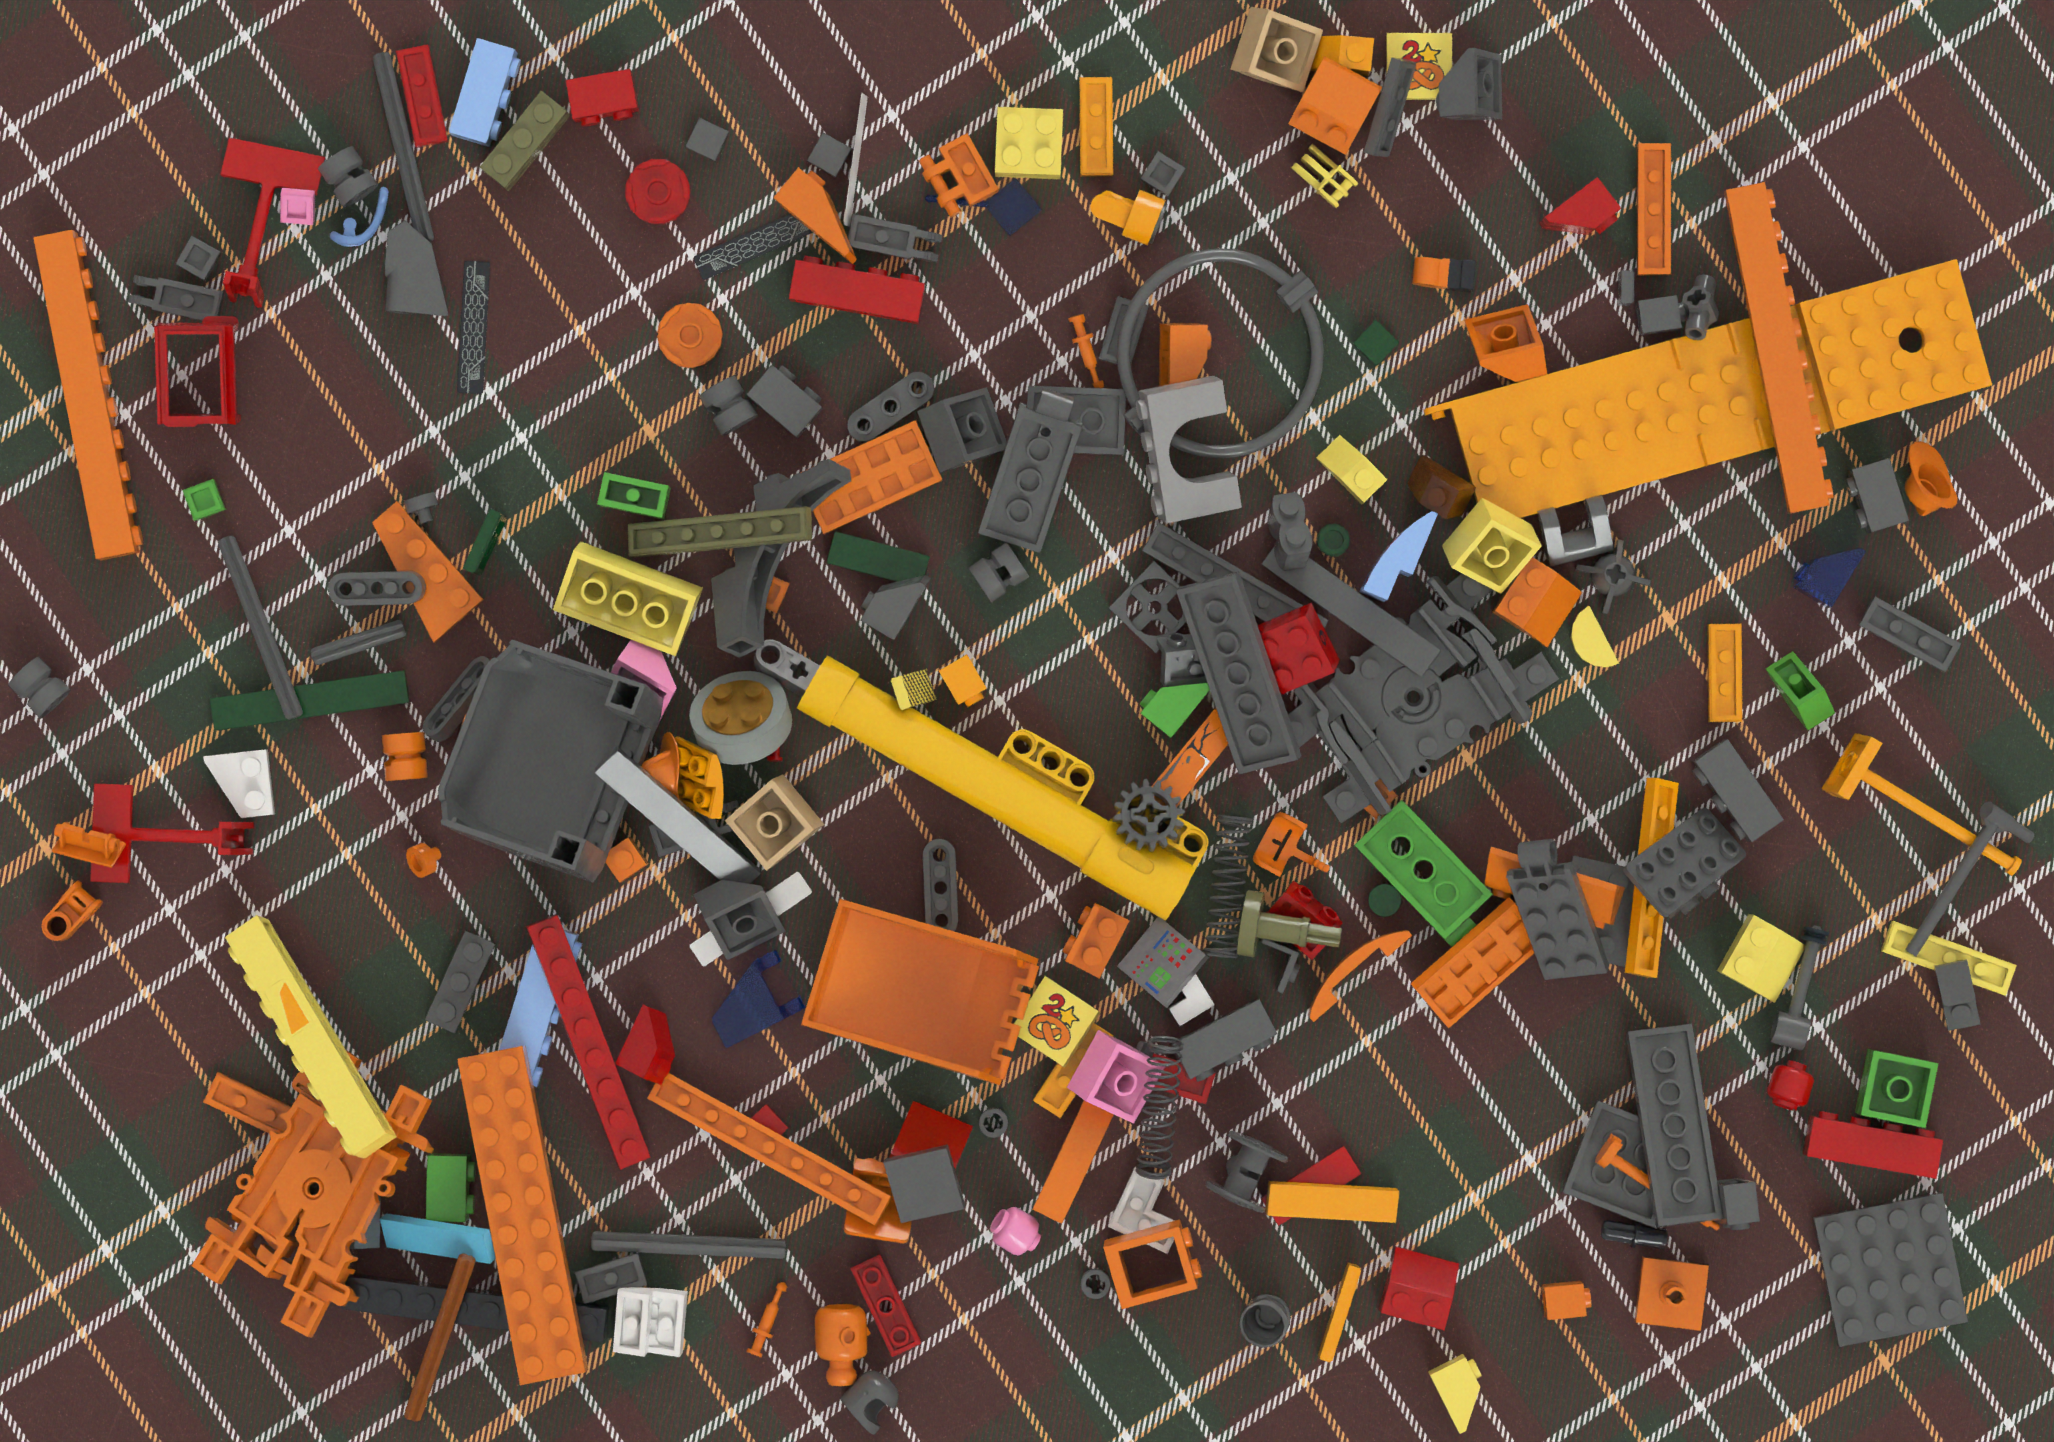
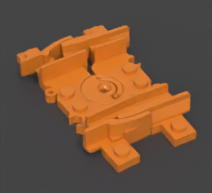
M347 1051L355 1067L358 1068L362 1060ZM298 1072L292 1082V1088L300 1094L289 1111L279 1115L287 1123L286 1130L281 1134L270 1130L271 1140L253 1167L254 1176L241 1174L236 1180L237 1187L245 1191L243 1194L235 1195L227 1211L232 1213V1220L240 1225L235 1230L222 1220L209 1217L205 1227L212 1234L191 1266L217 1284L223 1283L238 1258L265 1277L280 1280L282 1275H286L283 1286L294 1291L295 1294L280 1322L310 1338L315 1334L330 1302L338 1306H345L348 1301L357 1302L359 1297L356 1296L351 1287L345 1285L349 1274H354L355 1269L349 1267V1264L358 1260V1257L351 1254L350 1245L354 1241L363 1244L367 1243L365 1233L380 1205L378 1195L391 1197L395 1193V1185L387 1181V1177L395 1175L397 1170L406 1172L408 1168L405 1164L411 1153L397 1145H403L405 1141L427 1153L432 1154L434 1150L428 1139L416 1133L432 1100L404 1085H400L387 1112L385 1113L381 1110L397 1137L364 1159L353 1156V1154L349 1155L340 1143L342 1135L337 1127H332L325 1118L323 1112L326 1108L322 1101L317 1100L309 1091L307 1084L310 1081L305 1072ZM313 1183L319 1185V1191L315 1195L309 1192V1187ZM301 1219L295 1233L296 1238H294L290 1233L298 1220ZM258 1234H261L269 1245L261 1243L257 1250L253 1242ZM298 1247L293 1261L283 1258H290L295 1248Z

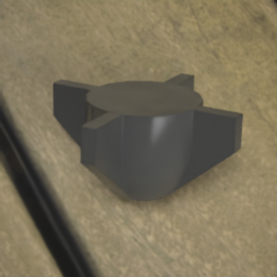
M1618 539L1614 554L1600 557L1593 567L1579 564L1575 567V571L1591 574L1594 588L1599 593L1605 595L1602 614H1608L1613 597L1626 593L1633 583L1650 586L1651 580L1635 576L1632 562L1622 555L1624 540Z

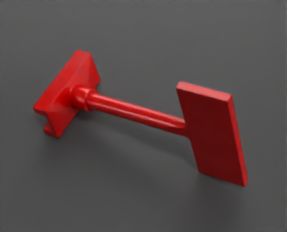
M229 138L220 175L222 177L261 184L262 186L243 265H239L238 273L225 271L223 285L230 302L236 303L238 294L241 296H251L255 307L262 308L264 293L257 277L258 269L256 264L275 188L314 190L317 196L322 177L318 167L326 160L325 157Z
M94 784L92 830L104 834H114L115 838L125 842L126 846L112 868L91 863L90 882L130 883L132 841L212 844L213 847H218V855H253V848H244L245 829H254V822H219V828H213L212 831L132 827L133 785Z

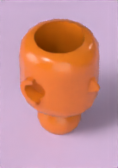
M851 1304L823 1306L817 1310L814 1319L815 1350L821 1359L829 1361V1368L826 1371L827 1382L832 1386L853 1385L857 1379L853 1360L865 1357L867 1354V1336L871 1334L867 1327L866 1313L860 1306Z

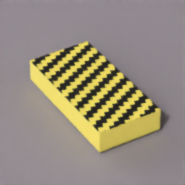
M927 669L891 679L901 710L936 700Z

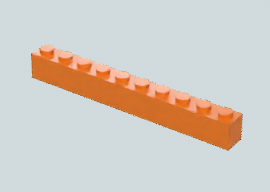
M1765 182L1725 190L1724 195L1788 514L1826 507L1829 506L1828 499L1834 498L1830 479L1824 480L1822 467L1827 466V459L1824 447H1818L1816 434H1821L1817 414L1811 415L1809 402L1814 401V394L1811 382L1805 383L1803 370L1808 369L1805 351L1798 350L1796 338L1801 337V329L1798 317L1792 318L1790 305H1795L1792 286L1785 285L1783 273H1787L1789 270L1785 253L1779 254L1777 241L1782 240L1779 221L1773 222L1770 209L1776 208L1772 188L1766 190Z
M74 230L33 237L95 557L97 560H107L140 553L139 545H143V537L140 526H135L132 513L137 512V506L133 493L128 494L126 481L131 480L130 470L127 461L122 462L120 449L124 448V439L121 429L116 430L114 417L118 416V408L115 398L109 396L107 386L112 384L109 366L103 365L101 355L102 352H106L103 335L102 333H97L95 321L99 320V311L96 301H91L89 288H93V280L90 269H85L82 257L87 256L86 244L83 236L78 237V233Z

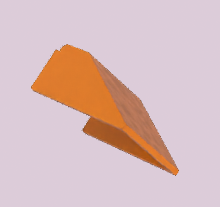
M839 899L801 1025L1000 1085L1002 1079L1005 1080L1011 1061L1010 1057L1002 1055L1003 1049L1014 1051L1021 1028L1019 1025L1012 1024V1019L1014 1017L1023 1020L1030 999V994L1021 992L1022 986L1033 988L1039 966H1037L1039 959L1010 947Z

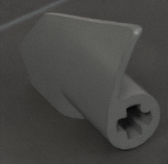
M404 220L387 233L385 312L448 316L449 313L433 246Z

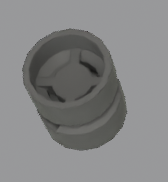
M353 146L337 152L318 167L327 184L335 186L333 193L343 208L357 203L378 187V183L370 171L361 168L363 160Z
M735 375L724 379L699 395L706 410L714 412L713 422L721 436L733 432L758 416L750 400L742 398L744 390Z
M1007 542L991 552V559L982 558L969 567L970 572L991 603L1006 593L1008 585L1015 587L1029 578L1026 570ZM1004 566L1007 571L1002 576H999L996 569Z
M36 657L10 680L8 686L20 699L28 697L27 705L41 719L53 711L69 695L71 689L61 679L51 678L52 669L40 657Z

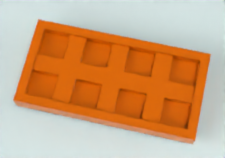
M916 420L831 458L830 460L850 469L851 482L833 492L813 512L823 534H826L943 481Z
M1508 897L1411 983L1412 987L1448 1028L1534 954L1516 903Z

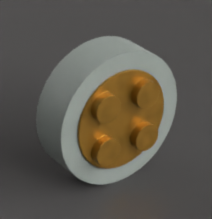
M740 671L718 677L699 691L690 707V722L698 746L717 754L719 762L724 764H747L765 758L784 743L792 727V714L784 689L774 678L760 672Z

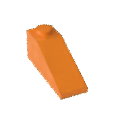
M798 167L773 198L792 216L851 264H854L857 258L833 201L823 188L826 182L812 170L806 174Z
M1160 323L1159 386L1198 378L1207 359V350L1211 348L1212 340L1208 325L1200 323Z

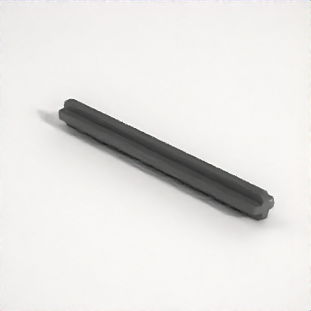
M381 52L373 55V62L412 226L431 242L434 240V235L391 55L388 52Z
M234 536L224 537L218 541V545L285 718L288 720L295 719L303 714V710L242 553Z
M594 1231L591 1236V1248L594 1251L783 1259L786 1255V1240Z

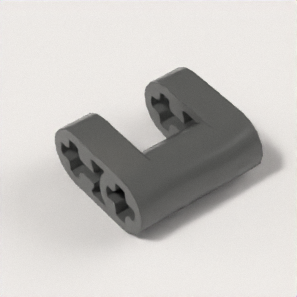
M1602 495L1585 499L1589 527L1561 534L1554 507L1537 511L1543 548L1549 567L1614 551L1607 509Z

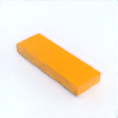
M1079 77L1080 177L1113 176L1112 77Z
M1707 624L1708 722H1742V624Z
M1093 1023L1066 1067L1056 1063L1033 1101L1061 1118L1076 1095L1067 1086L1097 1031L1100 1030L1112 1037L1114 1035Z
M1347 1262L1318 1353V1357L1321 1360L1333 1361L1361 1273L1358 1265Z

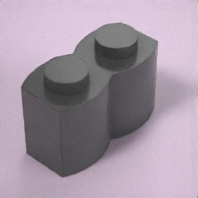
M1297 492L1274 495L1268 514V527L1271 535L1276 540L1274 548L1275 558L1282 570L1306 567L1312 548L1311 532L1304 523L1305 505Z

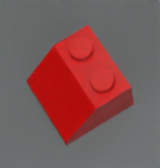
M1597 177L1545 216L1539 225L1542 229L1584 235H1589L1596 230L1598 234H1601L1618 220L1615 214L1621 207Z
M1395 1246L1378 1308L1379 1311L1386 1315L1445 1330L1454 1297L1459 1263Z

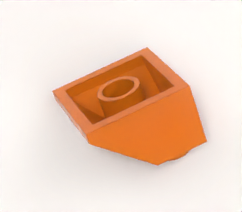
M1528 304L1464 320L1480 366L1514 382L1547 375L1544 346Z

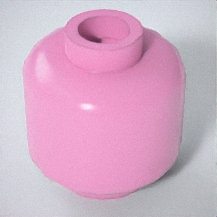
M1017 1207L1000 1210L990 1227L994 1243L1017 1256L1022 1255L1027 1250L1033 1251L1041 1238V1235L1038 1233V1220Z

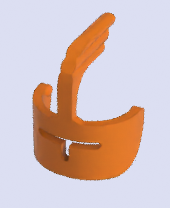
M1279 812L1274 816L1253 855V861L1257 865L1279 877L1282 875L1283 869L1291 856H1295L1323 872H1328L1330 869L1329 865L1297 849V842L1308 825L1283 812ZM1291 829L1292 833L1279 857L1274 861L1273 858L1279 845L1273 843L1272 840L1276 839L1282 842L1288 830Z

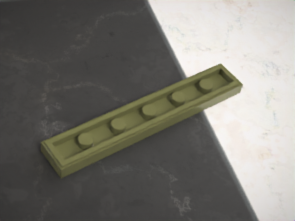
M807 506L628 524L629 557L633 558L812 541L811 508Z

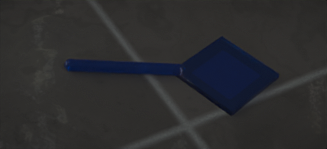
M1016 178L988 201H981L973 205L976 207H986L1009 236L1042 210ZM927 195L925 200L938 203L936 200L938 196ZM959 198L956 200L958 205L969 206L966 199Z

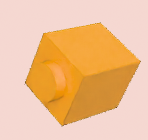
M968 655L939 670L958 705L965 702L966 706L969 707L984 698L981 692L987 688Z

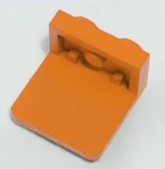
M855 1158L853 1176L888 1194L892 1198L876 1226L847 1210L844 1232L848 1235L896 1243L908 1242L912 1221L904 1223L900 1221L884 1163L872 1158Z

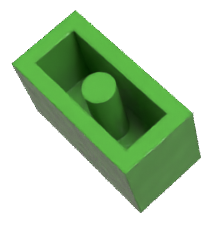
M604 472L597 504L601 507L664 520L671 487Z
M432 1153L427 1155L426 1220L466 1222L469 1220V1214H474L475 1195H469L470 1182H475L476 1164L475 1162H470V1154Z

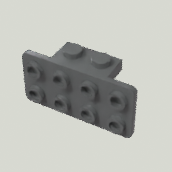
M1702 808L1627 863L1623 871L1659 914L1671 919L1680 911L1684 915L1688 914L1700 903L1697 900L1700 896L1706 900L1720 888L1717 882L1725 873L1746 857V852L1707 808Z

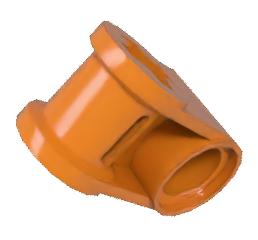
M77 880L43 919L41 927L44 935L54 941L68 940L82 924L96 913L103 904V901L101 899H94L82 888V882ZM56 917L63 918L67 925L65 932L59 936L55 935L51 930V923Z

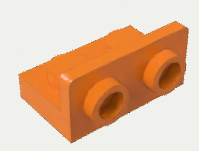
M1096 902L1092 908L1086 905L1077 922L1082 925V928L1077 937L1070 935L1062 950L1063 953L1067 954L1065 961L1100 979L1130 920Z

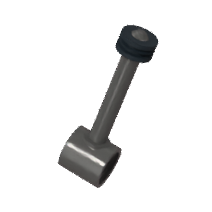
M1815 925L1813 927L1804 926L1803 928L1806 932H1802L1805 936H1801V939L1807 942L1788 1013L1777 1011L1769 1038L1771 1043L1800 1051L1805 1047L1811 1025V1020L1801 1017L1819 945H1826L1827 942L1824 939L1827 938H1825V935L1829 936V932L1823 931L1821 927Z

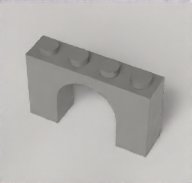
M1208 376L1139 390L1140 400L1136 401V410L1139 419L1143 420L1145 432L1141 433V443L1144 451L1148 452L1150 464L1146 465V475L1149 483L1153 484L1155 496L1151 497V507L1154 515H1158V518L1165 523H1172L1242 508L1236 475L1225 471L1196 478L1181 477L1174 470L1169 457L1172 437L1184 423L1196 418L1227 412L1223 380L1215 376Z

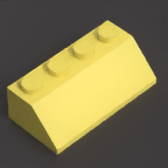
M580 542L573 550L553 610L676 656L694 615L703 587Z

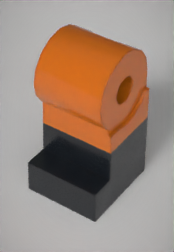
M1415 257L1412 284L1471 293L1474 288L1476 260Z

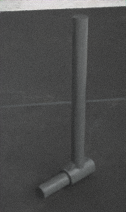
M1990 801L1984 803L1979 811L1981 823L1984 826L1905 949L1915 957H1917L1995 832L2008 831L2025 843H2030L2034 839L2033 831L2015 821L2014 816Z

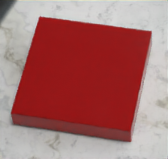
M913 1101L889 1158L948 1145L956 1169L973 1126Z

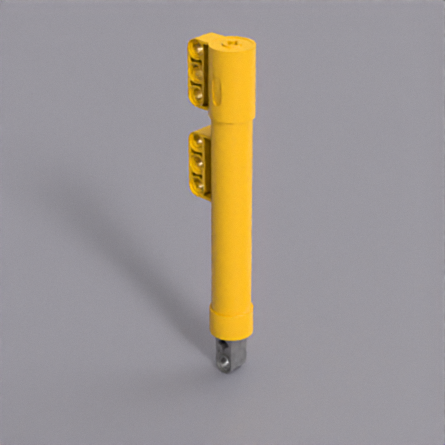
M773 639L765 640L764 646L756 650L754 656L756 669L760 673L771 676L780 685L801 696L802 698L797 706L798 710L828 727L833 725L1078 866L1081 868V873L1165 921L1183 896L1195 869L1207 850V835L1201 829L1180 817H1177V819L1182 821L1184 825L1181 829H1173L1178 834L1175 840L1166 837L1168 842L1166 848L1163 849L1159 843H1156L1155 850L1150 852L1148 845L1144 844L1140 851L1136 850L1137 842L1134 840L1126 845L1124 842L1127 834L1117 835L1116 833L1121 823L1113 822L1112 819L1108 821L1081 805L1095 779L1092 768L1031 731L1021 729L1013 732L997 757L912 707L901 710L896 698L861 679L859 673L828 655L822 664L818 665ZM765 651H772L777 655L778 661L774 664L765 663L761 658V654ZM798 668L802 669L803 675L798 679H794L792 677L793 672H796ZM1017 740L1026 742L1029 746V752L1026 754L1018 753L1013 747V742ZM1044 757L1054 758L1058 768L1055 770L1046 769L1043 767L1041 759ZM1070 774H1082L1086 780V785L1081 787L1075 786L1070 780ZM1140 796L1133 799L1129 806L1134 805L1138 807ZM1145 809L1142 814L1143 817H1147L1148 822H1151L1156 814H1150L1149 809ZM1130 825L1133 828V830L1143 835L1142 831L1138 827H1136L1135 825ZM1184 839H1195L1199 844V851H1188L1184 846Z

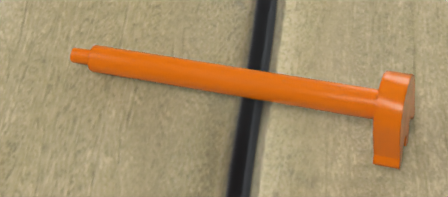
M1611 1133L1598 1152L1595 1163L1603 1168L1612 1164L1650 1189L1648 1175L1617 1155V1152L1623 1146L1622 1140ZM1714 1221L1700 1222L1704 1226H1710L1716 1231L1720 1227Z

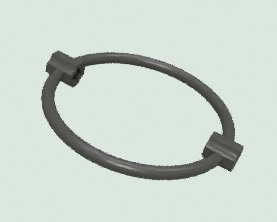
M1222 248L1205 249L1178 257L1158 269L1143 283L1128 305L1120 326L1117 342V363L1120 381L1126 398L1131 405V408L1123 416L1139 436L1145 432L1143 420L1139 419L1136 410V401L1140 400L1131 370L1130 343L1136 319L1143 305L1155 289L1174 274L1198 264L1233 262L1253 267L1267 274L1281 285L1274 292L1284 307L1291 313L1300 309L1310 337L1311 361L1304 390L1294 408L1278 425L1263 435L1238 444L1209 445L1186 439L1175 433L1170 443V446L1196 456L1233 458L1257 452L1281 439L1295 427L1311 405L1321 380L1324 359L1321 327L1310 302V299L1318 291L1312 281L1302 271L1297 272L1291 277L1271 261L1246 251Z

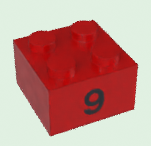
M1312 603L1258 625L1281 695L1335 673L1340 659Z

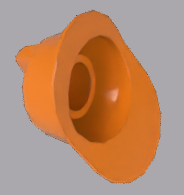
M1922 441L1914 442L1908 451L1912 472L1904 486L1907 497L1914 504L1920 516H1926L1941 507L1946 509L1953 508L1957 504L1958 497L1952 486L1943 458L1930 444Z
M667 732L662 738L660 754L644 761L641 767L678 798L679 752L673 734Z

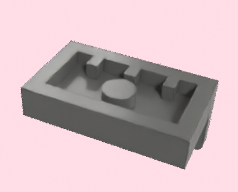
M1171 633L1166 637L1157 638V646L1162 652L1160 682L1164 687L1207 683L1191 634Z

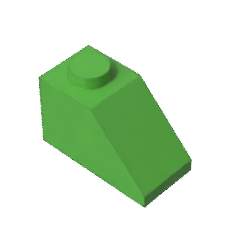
M1793 651L1766 668L1768 675L1789 708L1807 730L1812 729L1835 714L1825 689Z
M1208 683L1162 687L1157 693L1151 689L1140 702V705L1144 708L1140 714L1168 737L1172 738L1210 690Z

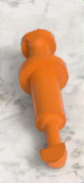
M1084 314L1070 317L1068 320L1073 322L1077 337L1073 338L1072 342L1078 343L1085 368L1087 367L1090 370L1094 382L1092 383L1093 387L1104 388L1103 380L1099 381L1095 369L1097 361L1090 338L1094 336L1093 333L1086 334L1083 324L1085 322Z
M784 1282L777 1284L772 1302L767 1304L758 1328L753 1327L752 1331L757 1333L752 1348H748L746 1352L762 1357L763 1354L760 1351L766 1337L772 1339L773 1335L769 1333L779 1310L777 1303L782 1291L786 1292L787 1285Z

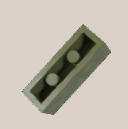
M540 91L481 164L480 168L509 192L570 117L569 113L543 91Z

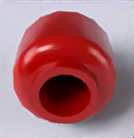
M1788 1060L1787 1066L1777 1065L1773 1069L1767 1088V1094L1772 1098V1104L1784 1109L1797 1111L1798 1107H1804L1808 1103L1814 1084V1077L1806 1072V1065Z

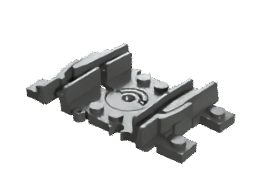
M1462 573L1448 585H1445L1439 577L1433 576L1426 582L1446 605V608L1440 611L1430 599L1409 616L1408 625H1406L1404 619L1396 617L1401 623L1441 650L1422 678L1382 649L1373 645L1362 655L1349 657L1355 667L1351 674H1343L1339 668H1336L1334 677L1319 690L1312 682L1294 690L1295 695L1302 704L1290 712L1288 717L1299 748L1317 734L1342 764V768L1349 777V779L1322 796L1340 824L1370 804L1373 805L1378 814H1388L1392 809L1374 784L1380 778L1390 792L1410 778L1412 769H1414V773L1418 777H1427L1431 772V767L1425 761L1427 759L1436 761L1463 742L1472 744L1474 741L1470 738L1469 731L1473 726H1481L1485 733H1489L1490 725L1507 714L1510 715L1516 724H1522L1530 720L1532 711L1526 701L1559 680L1542 652H1539L1515 669L1512 668L1506 658L1498 661L1494 650L1490 646L1497 639L1470 609L1493 591V589ZM1459 618H1462L1475 628L1460 635L1472 649L1458 636L1446 630ZM1477 655L1486 667L1467 678L1456 674L1442 681L1439 677L1455 663L1464 668ZM1410 691L1418 692L1419 700L1416 703L1408 701L1407 694ZM1341 714L1343 715V718H1344V720H1345L1346 726H1347V728H1348L1350 734L1352 735V737L1354 738V740L1357 742V745L1354 743V741H1353V740L1351 739V737L1348 735V733H1347V731H1346V729H1345V727H1344V724H1343V722H1342V719H1341V716H1340ZM1422 765L1426 768L1424 773L1419 772V767Z

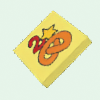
M1452 33L1386 34V75L1391 58L1407 59L1416 62L1415 72L1406 100H1436V96L1439 93V83L1452 68Z
M1045 976L1030 998L1023 1020L1017 1019L1014 1024L1021 1026L1019 1038L1063 1067H1066L1101 1012Z

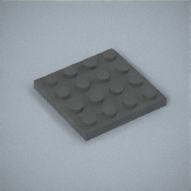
M1939 1192L1812 1217L1837 1346L1853 1345L1968 1322L1943 1193Z

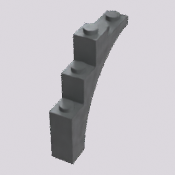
M827 459L820 461L816 466L802 473L793 475L792 478L779 473L772 474L767 479L754 485L756 511L807 506L811 508L812 512L833 492L851 482L850 469ZM789 543L734 548L735 567L728 568L723 573L711 578L717 648L740 658L764 646V616L767 597L774 573Z

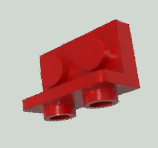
M1295 881L1291 882L1285 892L1266 912L1302 919L1306 917L1310 918L1311 924L1340 928L1343 924L1338 914L1332 908L1321 904L1314 898L1310 889L1304 885H1299ZM1307 943L1306 947H1300L1298 944H1293L1311 960L1326 946Z

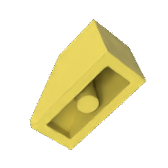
M1341 435L1316 457L1361 505L1387 481L1384 475Z
M1462 1354L1428 1371L1460 1434L1467 1429L1480 1389L1477 1378L1482 1376L1474 1359L1467 1361L1466 1357Z

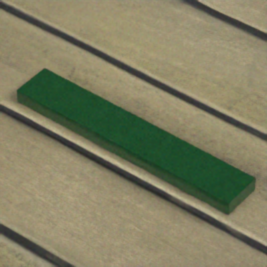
M405 670L293 686L303 710V714L295 719L410 703ZM274 689L210 698L214 731L288 721L285 718Z

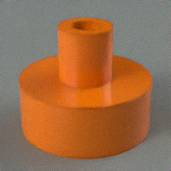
M419 843L408 848L406 858L412 872L417 877L423 878L436 871V860L441 858V853L437 847L430 848L425 843Z

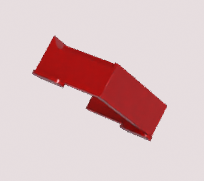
M206 316L202 323H159L154 326L157 425L195 427L197 424L236 425L241 421V414H237L235 331L238 330L239 324L237 317ZM167 334H219L221 414H170Z

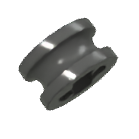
M992 1107L986 1109L979 1118L980 1130L988 1137H1000L1008 1127L1007 1115L999 1108ZM993 1113L1001 1116L999 1121L1003 1120V1126L1001 1128L996 1127L994 1132L986 1129L988 1124L984 1125V1119L986 1117L991 1118Z
M1093 1268L1084 1273L1081 1279V1289L1086 1296L1092 1299H1099L1108 1293L1110 1279L1106 1272L1102 1269ZM1092 1275H1099L1100 1281L1105 1282L1103 1289L1099 1287L1100 1292L1094 1293L1091 1286L1086 1285L1088 1278L1092 1280Z

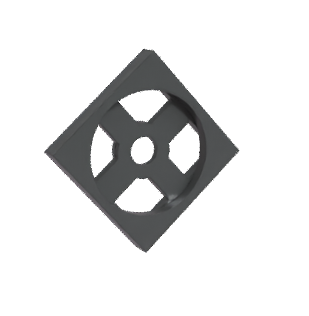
M1155 561L1109 607L1155 654L1159 650L1157 638L1176 633L1186 622L1184 612L1182 617L1177 620L1168 611L1167 605L1177 594L1176 590L1181 586ZM1148 579H1162L1168 585L1158 595H1151L1141 583ZM1131 594L1142 604V612L1133 621L1128 618L1126 610L1127 599ZM1152 601H1158L1161 604V610L1157 614L1151 613L1148 609V605ZM1151 620H1159L1169 631L1163 635L1152 636L1144 634L1141 630Z

